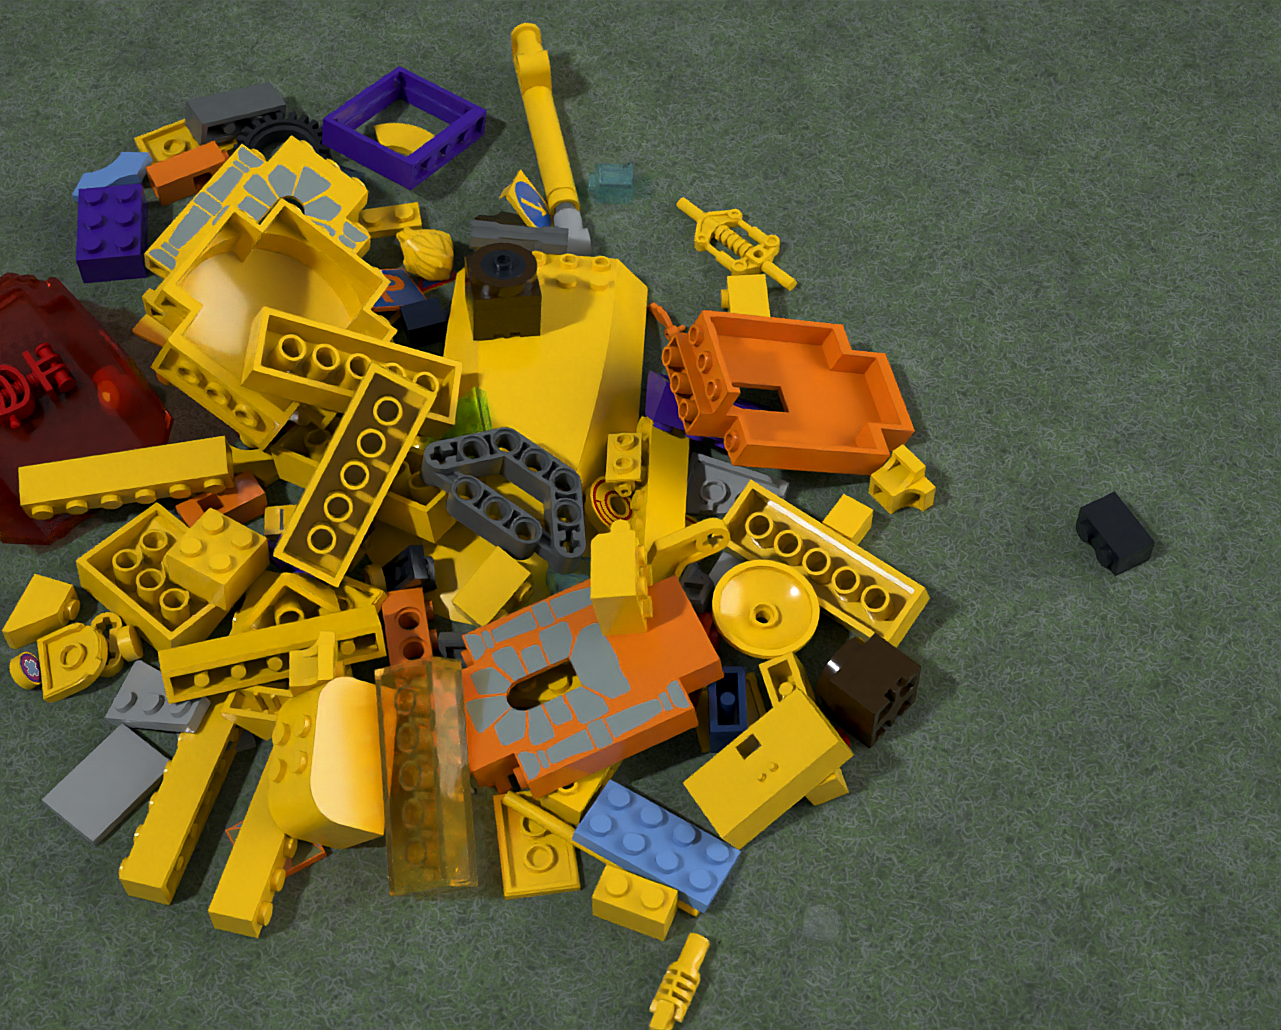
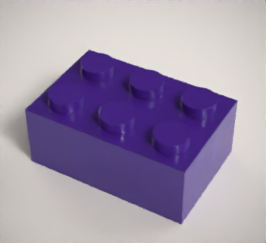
M142 183L79 189L76 262L83 283L147 278L144 253L148 250V204Z

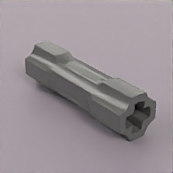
M472 220L470 249L478 250L483 246L493 243H512L522 246L529 251L563 255L567 254L568 228L547 226L538 228Z

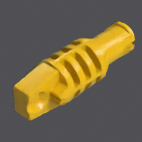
M690 933L677 962H673L668 966L649 1009L650 1012L654 1013L649 1025L650 1030H672L675 1021H683L696 988L700 983L698 971L710 947V942L707 938L696 933Z

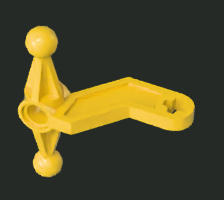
M709 518L654 541L647 554V564H651L652 584L672 575H676L679 579L686 565L724 549L730 541V533L726 523L718 518ZM710 534H714V535H715V536L712 537V538H708V535H710Z

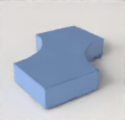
M121 152L119 157L107 167L95 172L83 173L72 194L75 202H78L79 189L140 184L147 172L146 167L150 166L152 162L149 152Z

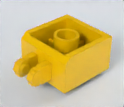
M620 518V520L610 525L609 533L598 534L591 540L590 599L602 636L647 633V618L653 617L651 596H647V586H652L653 578L651 564H647L646 546L639 545L636 531H632L628 520H621Z

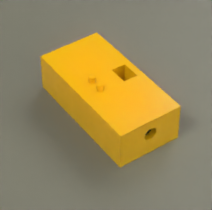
M797 687L686 779L683 784L720 837L740 850L854 756V753L814 701Z

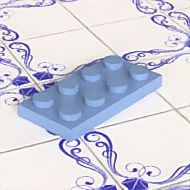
M611 779L577 826L572 837L573 841L630 873L678 890V899L704 914L741 853L738 849Z

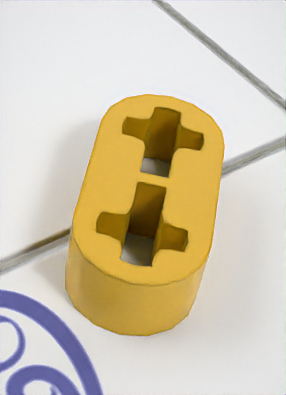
M112 612L101 613L91 622V626L102 634V631L106 629V625L112 624L113 626L109 632V639H106L112 659H109L108 665H105L99 675L101 677L116 675L123 668L124 658L120 653L116 639L118 628L124 625L121 618Z

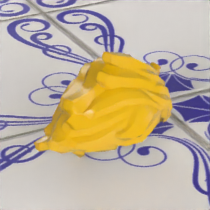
M409 227L396 234V238L399 240L403 251V263L408 272L432 282L450 278L454 256V245L450 234L435 229L412 230Z

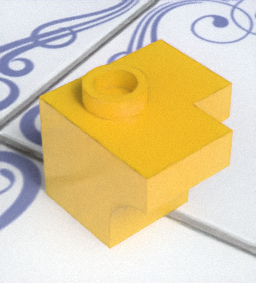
M902 444L893 450L891 457L884 466L871 474L868 493L890 514L903 507H915L923 512L933 505L936 487L924 476L926 466Z
M335 631L320 632L317 642L308 649L289 651V688L293 697L335 678L345 677L344 661H338V641Z

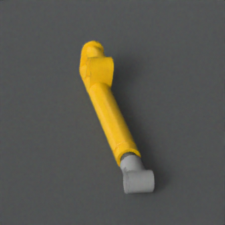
M523 23L516 26L511 32L512 59L516 69L549 211L554 216L555 227L568 228L567 253L590 257L592 256L588 229H583V222L579 212L580 204L552 97L547 50H543L539 27L532 23Z

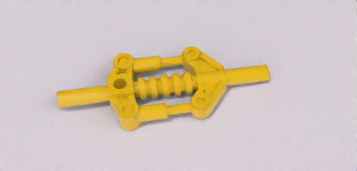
M682 197L679 199L676 205L677 208L697 222L694 238L696 250L711 253L716 257L717 262L731 271V276L756 275L764 272L787 290L791 291L794 289L797 281L772 263L775 255L780 250V239L778 236L766 235L757 227H751L742 220V213L738 209L705 213L686 198ZM740 226L748 232L749 237L759 244L754 247L730 228ZM715 237L716 240L731 251H734L741 259L734 260L724 251H718L710 245L711 239Z

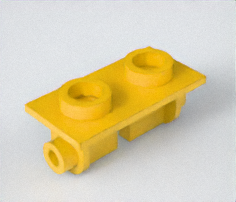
M642 432L608 434L605 480L606 483L614 482V489L621 497L630 496L635 490V481H641Z

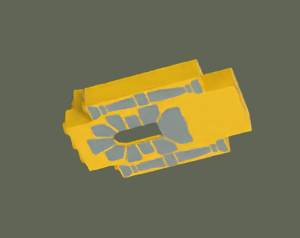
M292 135L268 162L258 150L253 148L250 150L241 144L144 253L145 267L163 279V282L145 301L147 314L170 330L162 321L163 310L156 306L154 301L162 288L231 204L239 210L247 212L253 221L258 224L281 198L297 200L303 206L306 217L326 228L331 236L343 245L352 248L357 256L362 259L370 248L371 236L366 228L358 223L359 213L367 204L368 190L358 178H350L343 173L333 160L324 159L318 155L308 142L304 140L299 141Z

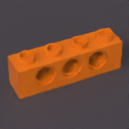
M422 586L385 592L388 597L381 605L393 690L396 691L395 705L400 731L409 730L407 720L410 716L415 720L417 729L444 724L443 718L441 719L433 702V698L439 696L433 682L444 678L441 659L434 660L433 651L439 650L436 629L429 630L428 621L435 620L432 600H424ZM411 626L416 627L412 630H405L406 628ZM415 656L421 657L417 660H409L410 658ZM417 687H426L422 691H414Z

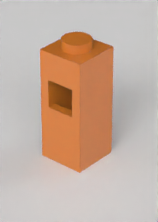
M212 141L147 166L146 171L150 186L163 207L198 193L230 157L226 150L221 151L216 142Z
M249 469L234 477L235 487L225 488L220 493L203 492L175 507L179 520L191 528L209 508L222 513L240 524H244L264 514L265 507L269 506L265 492Z

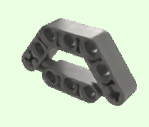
M508 427L435 441L425 448L419 468V476L427 485L438 486L448 493L446 509L453 518L494 546H499L516 560L529 559L535 552L548 561L550 568L559 574H570L575 571L586 546L581 480L575 470L516 430ZM499 448H504L509 452L502 451ZM465 455L474 456L476 459L468 458ZM527 467L534 468V469H536L538 472L531 471V470H529ZM500 474L543 503L545 530L536 518L477 478ZM557 487L564 488L566 492L559 490ZM459 495H464L470 500H464ZM487 515H494L500 520H493ZM559 518H565L570 523L562 522ZM517 535H523L529 540H522Z

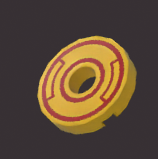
M606 476L598 477L584 492L587 500L584 503L585 513L599 533H609L610 525L620 520V518L621 520H628L630 523L634 516V510L630 509L634 492L628 497H621L614 489V482L606 483ZM610 504L613 505V506L617 509L618 514H617L616 512H614V510L611 508Z

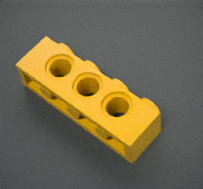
M792 650L780 657L759 664L773 707L797 687L813 700L818 707L805 667ZM840 767L805 795L814 806L849 793Z

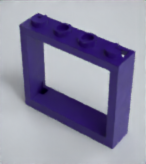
M398 66L323 118L322 144L395 183L412 190L484 135L487 110ZM399 98L450 124L407 157L355 131L356 128Z

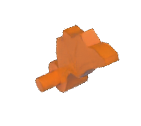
M655 302L647 306L648 311L666 328L664 336L669 341L675 332L681 333L686 330L683 324L679 327L673 325L667 312Z

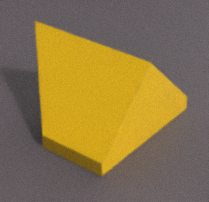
M289 680L268 682L229 691L221 710V715L268 741L272 738L280 708L288 699L293 697L289 688Z

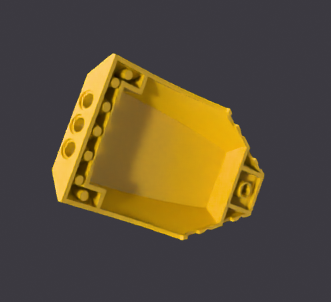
M532 251L537 261V276L542 294L540 336L520 337L515 332L510 333V338H503L502 333L496 334L494 339L473 341L465 300L464 267L456 275L443 355L445 358L463 363L455 424L444 435L445 439L502 427L514 429L575 470L580 476L583 497L585 489L598 477L606 476L608 434L636 433L639 421L648 287L619 259L605 256L588 257L576 256L570 253L561 255ZM499 448L502 451L509 452L504 448ZM465 455L468 458L476 459L474 456ZM527 467V468H528L529 470H531V471L538 472V471H537L536 469H534V468ZM500 474L477 478L536 518L541 525H545L543 503ZM557 487L559 490L566 492L564 488ZM487 515L493 520H500L494 515ZM559 518L562 522L566 521L565 518Z

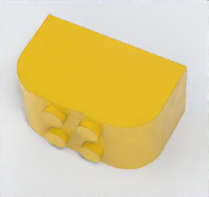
M338 677L291 697L282 705L272 733L274 746L272 762L268 769V778L270 780L268 805L273 820L284 833L296 839L335 849H345L384 836L396 691L351 677Z

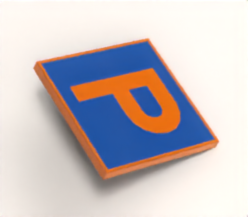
M404 268L379 269L391 283L371 308L373 312L399 311L400 306L427 300Z

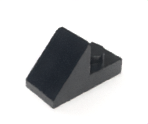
M409 545L382 567L387 592L421 586L423 593L437 589L434 560L430 556H424L422 545Z

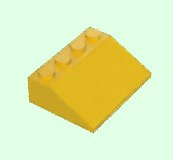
M158 502L78 558L76 565L81 587L108 610L117 614L126 625L133 624L141 638L157 651L205 641L235 603L228 611H225L169 580L166 553L190 528Z

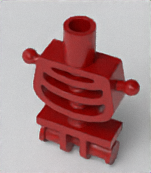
M42 343L35 349V354L41 358L37 362L34 361L28 350L22 353L32 371L26 377L10 365H0V424L3 427L10 425L12 429L17 430L21 427L20 420L29 417L34 412L35 397L32 387L35 388V386L41 384L53 402L58 397L52 385L58 383V388L61 392H68L76 385V381L68 375L69 368L66 364L62 363V358L59 354L53 353L52 346L49 343ZM8 380H12V381H15V382H14V384H12V383L10 384V383L8 382ZM25 393L23 400L20 402L18 397L20 394L23 395ZM11 400V405L8 407L7 402Z

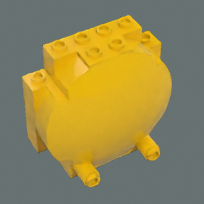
M283 198L279 200L260 225L253 221L247 212L239 210L231 204L162 288L154 301V304L163 310L162 321L173 334L166 341L150 368L156 371V376L162 384L176 386L237 431L241 441L247 447L260 448L264 451L288 420L304 427L316 424L324 430L338 412L240 386L251 322L262 307L265 306L390 342L398 330L391 326L385 317L374 313L371 308L391 281L384 276L381 270L370 266L357 256L352 248L340 243L330 235L326 228L314 223L296 205L288 203Z

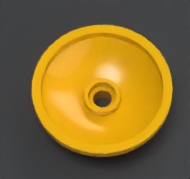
M751 560L731 568L719 580L714 590L711 604L714 624L723 639L741 653L760 659H773L791 650L793 653H796L802 649L812 638L817 628L820 614L818 598L809 581L794 568L772 560ZM763 617L767 620V623H760L756 618Z

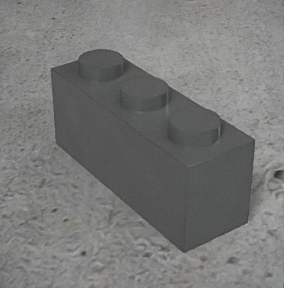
M265 82L187 100L185 125L199 146L215 141L217 144L236 139L238 135H243L242 130L246 126L253 129L252 121L256 119L263 124V116L270 114L271 120H276V113L283 112L285 119L286 103L271 82Z

